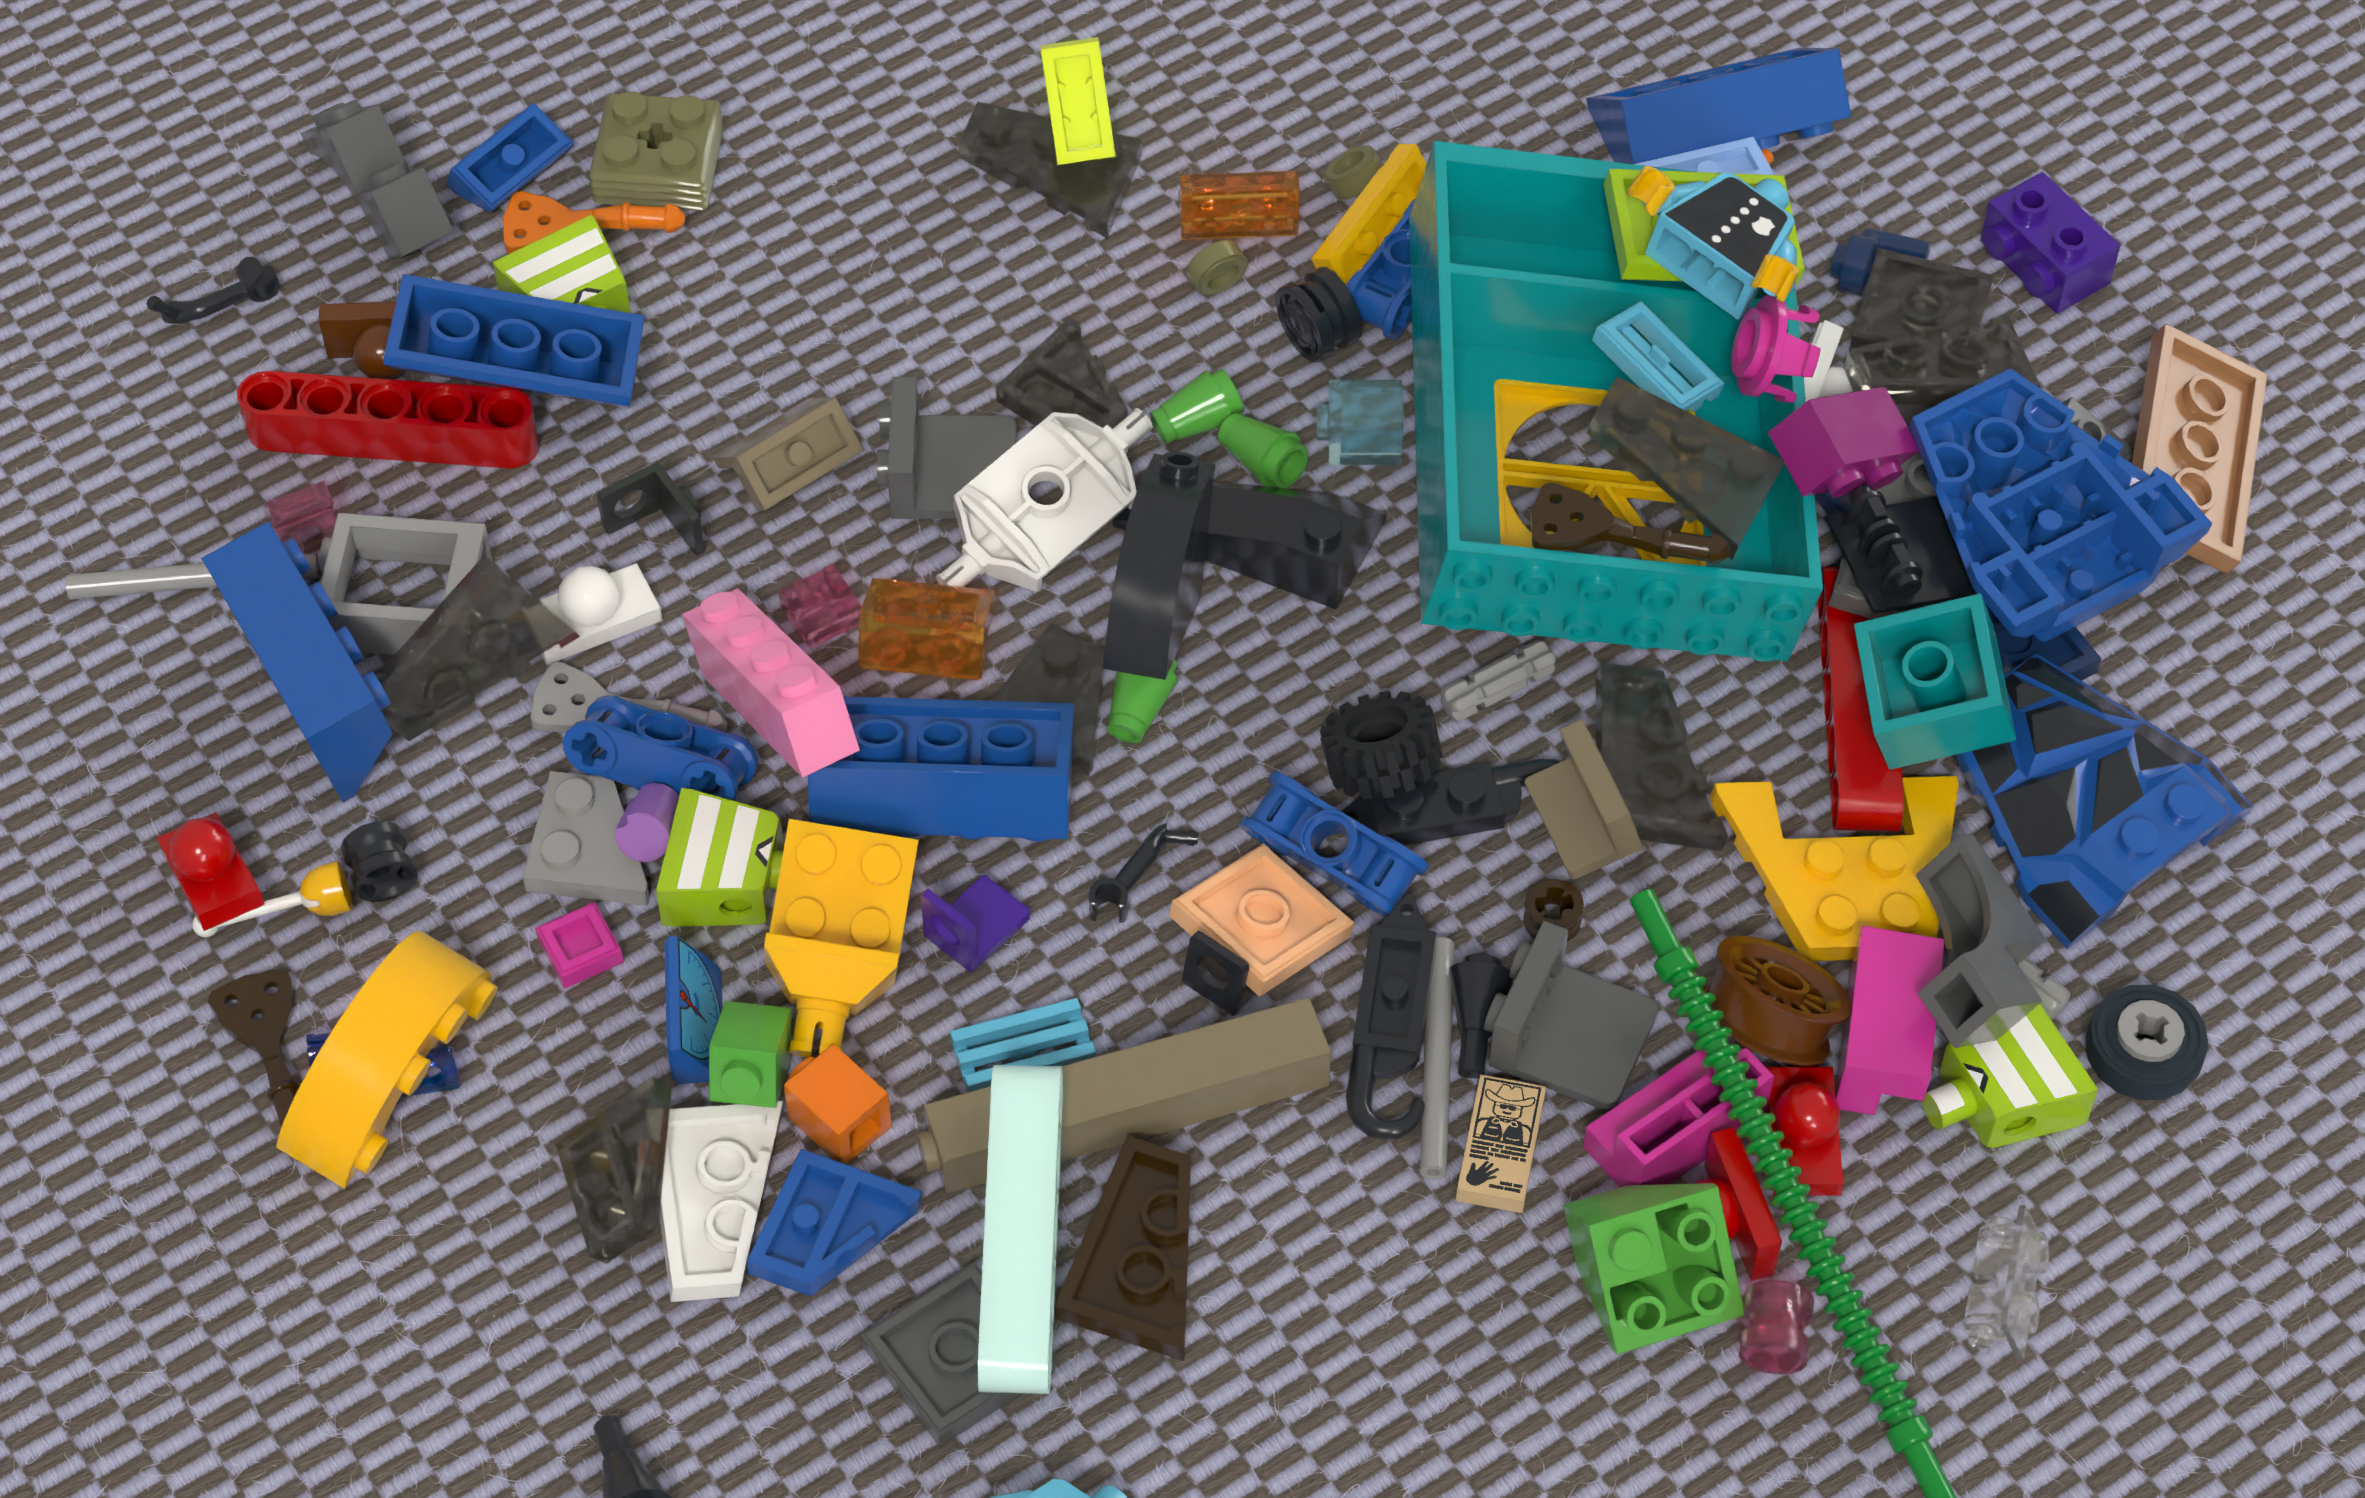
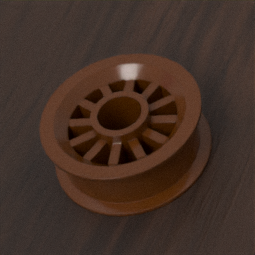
M1731 936L1722 940L1717 948V958L1720 966L1714 976L1706 978L1707 983L1702 988L1704 993H1713L1716 999L1711 1008L1713 1010H1721L1724 1013L1723 1019L1719 1022L1720 1026L1730 1027L1733 1032L1731 1035L1733 1040L1768 1058L1804 1066L1823 1062L1830 1053V1043L1827 1035L1832 1026L1846 1021L1851 1014V1000L1841 984L1812 960L1778 943L1752 936Z

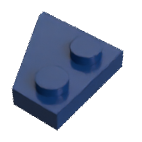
M800 1149L747 1260L748 1274L799 1293L813 1296L916 1215L922 1205V1191Z

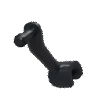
M246 257L237 265L236 275L239 282L192 301H172L167 304L161 298L151 296L147 300V306L150 310L161 313L165 323H183L206 317L246 298H250L255 302L267 301L276 296L279 290V280L271 266H264L262 268L256 258Z
M1167 823L1155 828L1114 879L1102 878L1091 886L1089 891L1090 919L1096 921L1097 908L1103 903L1111 902L1119 906V923H1124L1128 916L1127 893L1165 849L1166 842L1188 844V846L1198 845L1199 832L1195 830H1167Z

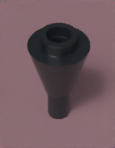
M1487 954L1467 955L1464 957L1463 962L1456 963L1449 968L1459 1034L1462 1035L1458 1074L1470 1079H1479L1480 1074H1485L1488 1038L1493 1034L1484 1030L1486 1017L1496 994L1499 992L1508 996L1514 980L1509 977L1510 970L1503 966V962L1499 958Z
M607 1416L598 1420L593 1430L604 1458L602 1462L603 1498H671L636 1452L630 1449L620 1419L616 1416Z

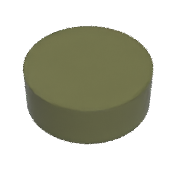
M1366 145L1356 146L1341 153L1328 165L1324 174V180L1336 198H1352L1363 191L1384 164L1373 147Z
M1229 239L1220 240L1199 251L1189 262L1186 274L1198 293L1202 295H1215L1229 289L1241 279L1246 271L1248 260L1235 241Z

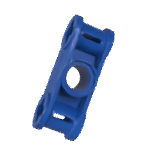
M1415 199L1406 209L1402 219L1390 234L1384 238L1382 244L1362 269L1358 270L1346 285L1359 310L1361 321L1383 330V336L1392 341L1398 340L1404 334L1412 319L1409 218Z
M612 695L598 697L588 707L585 720L573 724L566 731L563 739L564 753L568 761L576 769L586 774L598 775L635 787L637 790H640L643 785L658 783L672 788L678 795H680L681 788L692 789L711 795L717 786L720 785L722 788L715 796L735 801L738 787L745 786L756 775L759 767L758 755L754 747L745 738L737 734L719 731L688 721L680 715L660 712ZM608 712H612L604 722L600 721ZM600 748L604 749L597 758H593ZM726 749L730 750L722 760L718 759Z
M1273 771L1268 778L1271 787L1251 817L1244 816L1238 824L1244 832L1259 843H1264L1272 851L1282 856L1292 858L1322 878L1340 887L1362 905L1384 918L1397 906L1416 875H1425L1429 868L1425 860L1404 845L1385 835L1377 834L1345 813L1322 801L1297 781L1278 771ZM1332 834L1348 836L1349 842L1347 847L1340 855L1334 858L1319 856L1320 845L1326 837Z

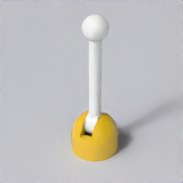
M335 861L308 871L302 881L299 892L264 901L265 905L206 931H203L196 916L193 919L192 926L197 935L210 937L217 932L219 927L301 904L307 907L310 912L319 916H335L352 911L353 904L343 867L339 861Z

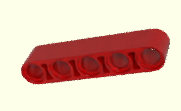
M262 371L252 374L244 379L237 389V400L247 437L252 445L265 451L507 469L519 468L530 463L539 451V437L532 402L528 395L517 389L279 371Z
M1821 567L1823 590L1818 598V621L1833 830L1900 832L1904 800L1902 767L1889 770L1874 736L1854 627L1855 623L1871 619L1828 606L1839 567Z

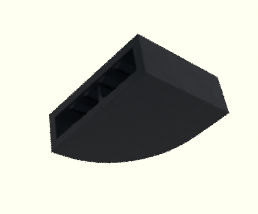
M1168 452L1164 455L1154 453L1136 492L1121 546L1111 598L1103 669L1166 680L1201 598L1215 473L1214 463L1199 461L1196 456L1185 452Z

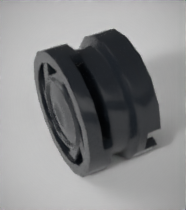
M1318 267L1307 273L1303 278V282L1299 285L1291 281L1280 287L1276 292L1275 304L1282 327L1292 345L1310 362H1320L1332 355L1335 346L1346 348L1358 342L1362 336L1361 318L1353 296L1337 274L1327 267Z

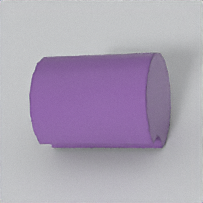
M650 783L641 786L636 798H631L615 829L617 845L627 857L635 861L650 862L657 860L665 853L679 795L672 788L664 784Z

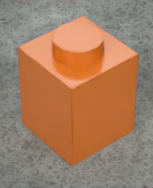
M832 1044L817 1058L809 1057L800 1062L784 1084L788 1118L826 1154L840 1163L847 1165L892 1127L888 1093L835 1044Z

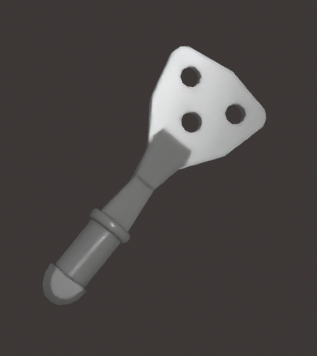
M554 662L549 665L534 689L530 724L537 731L566 732L576 722L585 720L588 707L598 697L610 694L591 675L563 662ZM558 680L566 681V683L564 684H558L556 682ZM618 696L628 702L660 712L674 713L686 718L688 721L727 732L726 719L710 709V712L673 704V701L670 699H665V701L645 700ZM581 701L583 704L575 705L573 702ZM546 711L554 712L553 715H546L544 713ZM608 712L600 721L604 722L612 712Z

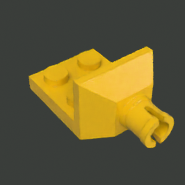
M789 819L770 931L766 933L764 956L765 965L790 1004L796 1005L797 1017L793 1040L790 1041L788 1052L801 1058L811 1057L814 1036L818 1029L823 1031L819 1055L832 1044H835L843 1052L841 1046L845 1022L849 1014H858L895 985L918 840Z

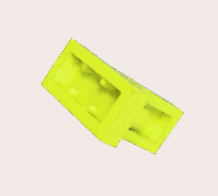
M1098 37L1040 45L1058 165L1116 157Z

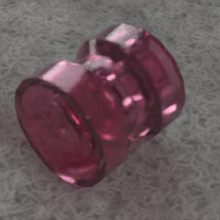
M1763 1280L1753 1283L1747 1288L1743 1313L1749 1321V1326L1741 1333L1738 1355L1745 1365L1763 1373L1776 1375L1799 1372L1807 1366L1810 1341L1804 1333V1328L1811 1324L1813 1318L1815 1298L1812 1293L1801 1285L1782 1280Z

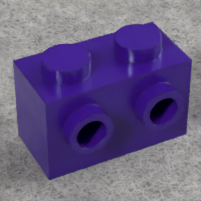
M2043 171L1988 202L1980 238L1989 254L1996 260L2002 261L2023 281L2026 289L2033 296L2040 298L2056 314L2061 313L2111 284L2121 246Z

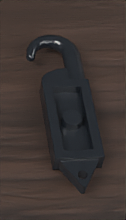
M1539 758L1491 767L1490 762L1435 771L1431 772L1432 778L1426 783L1414 780L1416 788L1405 793L1402 787L1393 789L1394 797L1383 798L1382 791L1375 792L1373 799H1362L1360 796L1341 812L1377 834L1385 835L1404 846L1502 829L1505 824L1513 821L1519 813L1522 797L1521 787L1526 786L1525 779L1561 761Z
M1407 893L1380 925H1371L1346 1091L1347 1113L1355 1127L1367 1136L1381 1140L1400 1138L1411 1132L1421 1121L1425 1109V1103L1417 1099L1413 1102L1409 1112L1396 1120L1382 1119L1372 1109L1375 1079H1391L1403 1076L1413 1070L1417 1063L1420 1062L1437 947L1436 932L1428 930L1411 893ZM1406 911H1409V912H1411L1412 914H1411V915H1408V916H1405V915H1403L1402 913H1403V912H1406Z

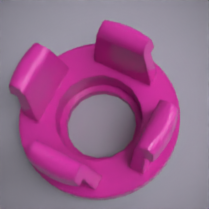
M1766 295L1759 300L1754 308H1750L1739 324L1732 349V371L1737 377V385L1743 395L1758 397L1763 392L1774 394V398L1778 402L1793 403L1796 400L1795 392L1771 383L1774 375L1813 377L1821 348L1787 333V319L1816 323L1820 315L1814 308L1806 305H1800L1798 310L1787 308L1785 302L1783 303L1776 299L1777 296Z

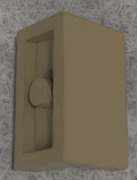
M836 397L809 398L715 454L712 458L718 468H734L756 511H765L864 450Z
M1583 719L1559 729L1570 758L1525 779L1528 792L1569 877L1572 879H1578L1643 849L1631 814Z

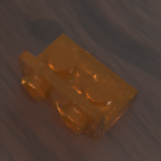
M1263 171L1180 175L1179 214L1181 240L1298 236L1299 172Z
M872 578L859 612V666L864 669L970 680L981 679L984 672L985 641L995 613V590Z

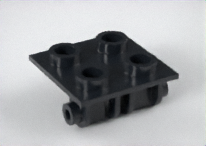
M1864 485L1851 492L1849 496L1851 503L1848 506L1847 512L1826 515L1825 520L1873 614L1941 603L1977 594L1971 585L1938 497L1885 505L1886 500L1880 491H1875L1871 486Z

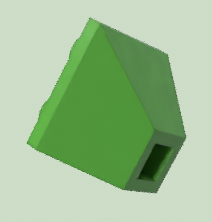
M1714 1183L1627 1185L1563 1204L1577 1269L1610 1346L1616 1354L1745 1315L1718 1186Z

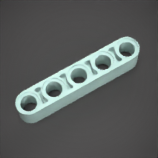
M993 1065L978 1345V1391L983 1393L1050 1394L1063 1110L1062 1066Z

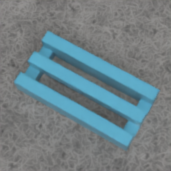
M1642 301L1596 328L1592 341L1674 423L1683 419L1688 409L1693 413L1701 408L1706 398L1711 402L1719 397L1724 382ZM1630 324H1632L1652 344V347L1630 326ZM1669 363H1671L1681 374H1683V375L1694 385V387L1692 388V387L1669 365Z
M1078 998L950 1031L951 1045L967 1093L991 1086L993 1068L975 1072L974 1067L1007 1058L1018 1060L1036 1055L1038 1050L1072 1041L1075 1042L1076 1046L1004 1065L1065 1066L1096 1057L1093 1041L1090 1042L1086 1021L1081 1016Z

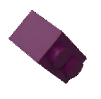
M1886 387L1809 399L1768 432L1803 497L1830 492L1833 498H1837L1862 485L1871 486L1873 490L1880 489L1898 479L1904 472L1900 465L1919 452L1910 430Z

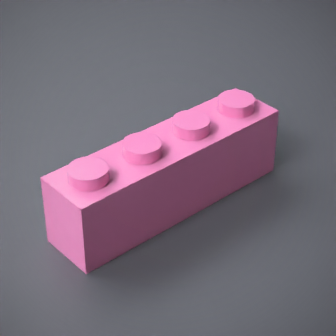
M738 588L730 592L713 594L704 599L700 606L682 614L702 676L802 778L860 750L840 686Z

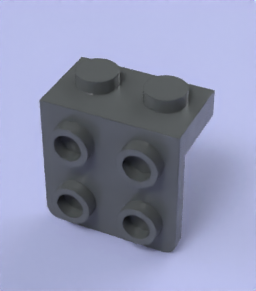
M892 377L891 401H880L879 409L880 438H889V450L878 449L877 485L889 487L891 519H957L954 511V495L1016 444V421L1006 415H920L917 377Z
M1543 921L1533 944L1522 941L1516 952L1509 977L1515 981L1508 996L1498 992L1488 1011L1484 1030L1493 1033L1489 1066L1537 1085L1546 1086L1550 1090L1603 1110L1613 1109L1617 1106L1655 1024L1659 1009L1658 1004L1648 996L1565 966L1568 929Z

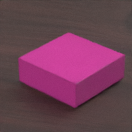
M595 902L535 928L537 940L564 989L624 963L622 950Z

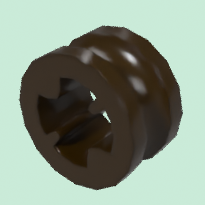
M1547 879L1533 885L1528 891L1525 901L1523 922L1526 931L1535 939L1543 921L1568 929L1567 942L1574 939L1580 931L1584 902L1581 893L1574 885L1565 880ZM1546 905H1559V913L1562 914L1561 919H1548L1547 910H1545Z

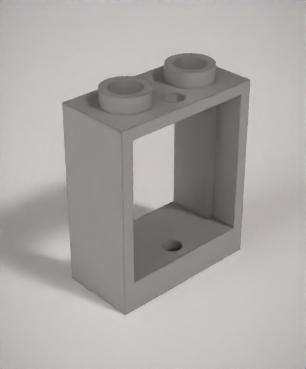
M338 513L332 537H324L320 549V569L323 574L321 585L338 615L328 620L333 630L336 631L346 625L361 653L471 661L493 564L486 525L482 523ZM354 559L451 565L441 609L344 602Z

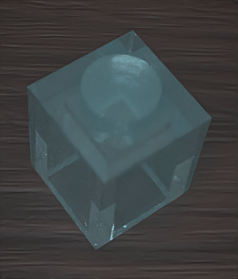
M1329 380L1328 404H1316V441H1328V465H1401L1404 428L1402 380Z

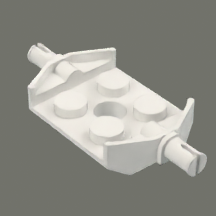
M1135 408L1129 416L1111 429L1108 425L1102 428L1077 414L1059 412L1050 414L954 495V511L964 543L962 546L963 555L936 576L940 586L943 589L947 587V593L954 597L960 589L978 574L983 575L986 573L987 576L1038 592L1042 588V578L1127 506L1131 510L1137 491L1126 453L1134 442L1153 429L1152 422L1148 416L1145 415L1143 417V411ZM1050 481L1061 488L1063 496L1054 504L1042 505L1033 501L1028 491L1038 482Z

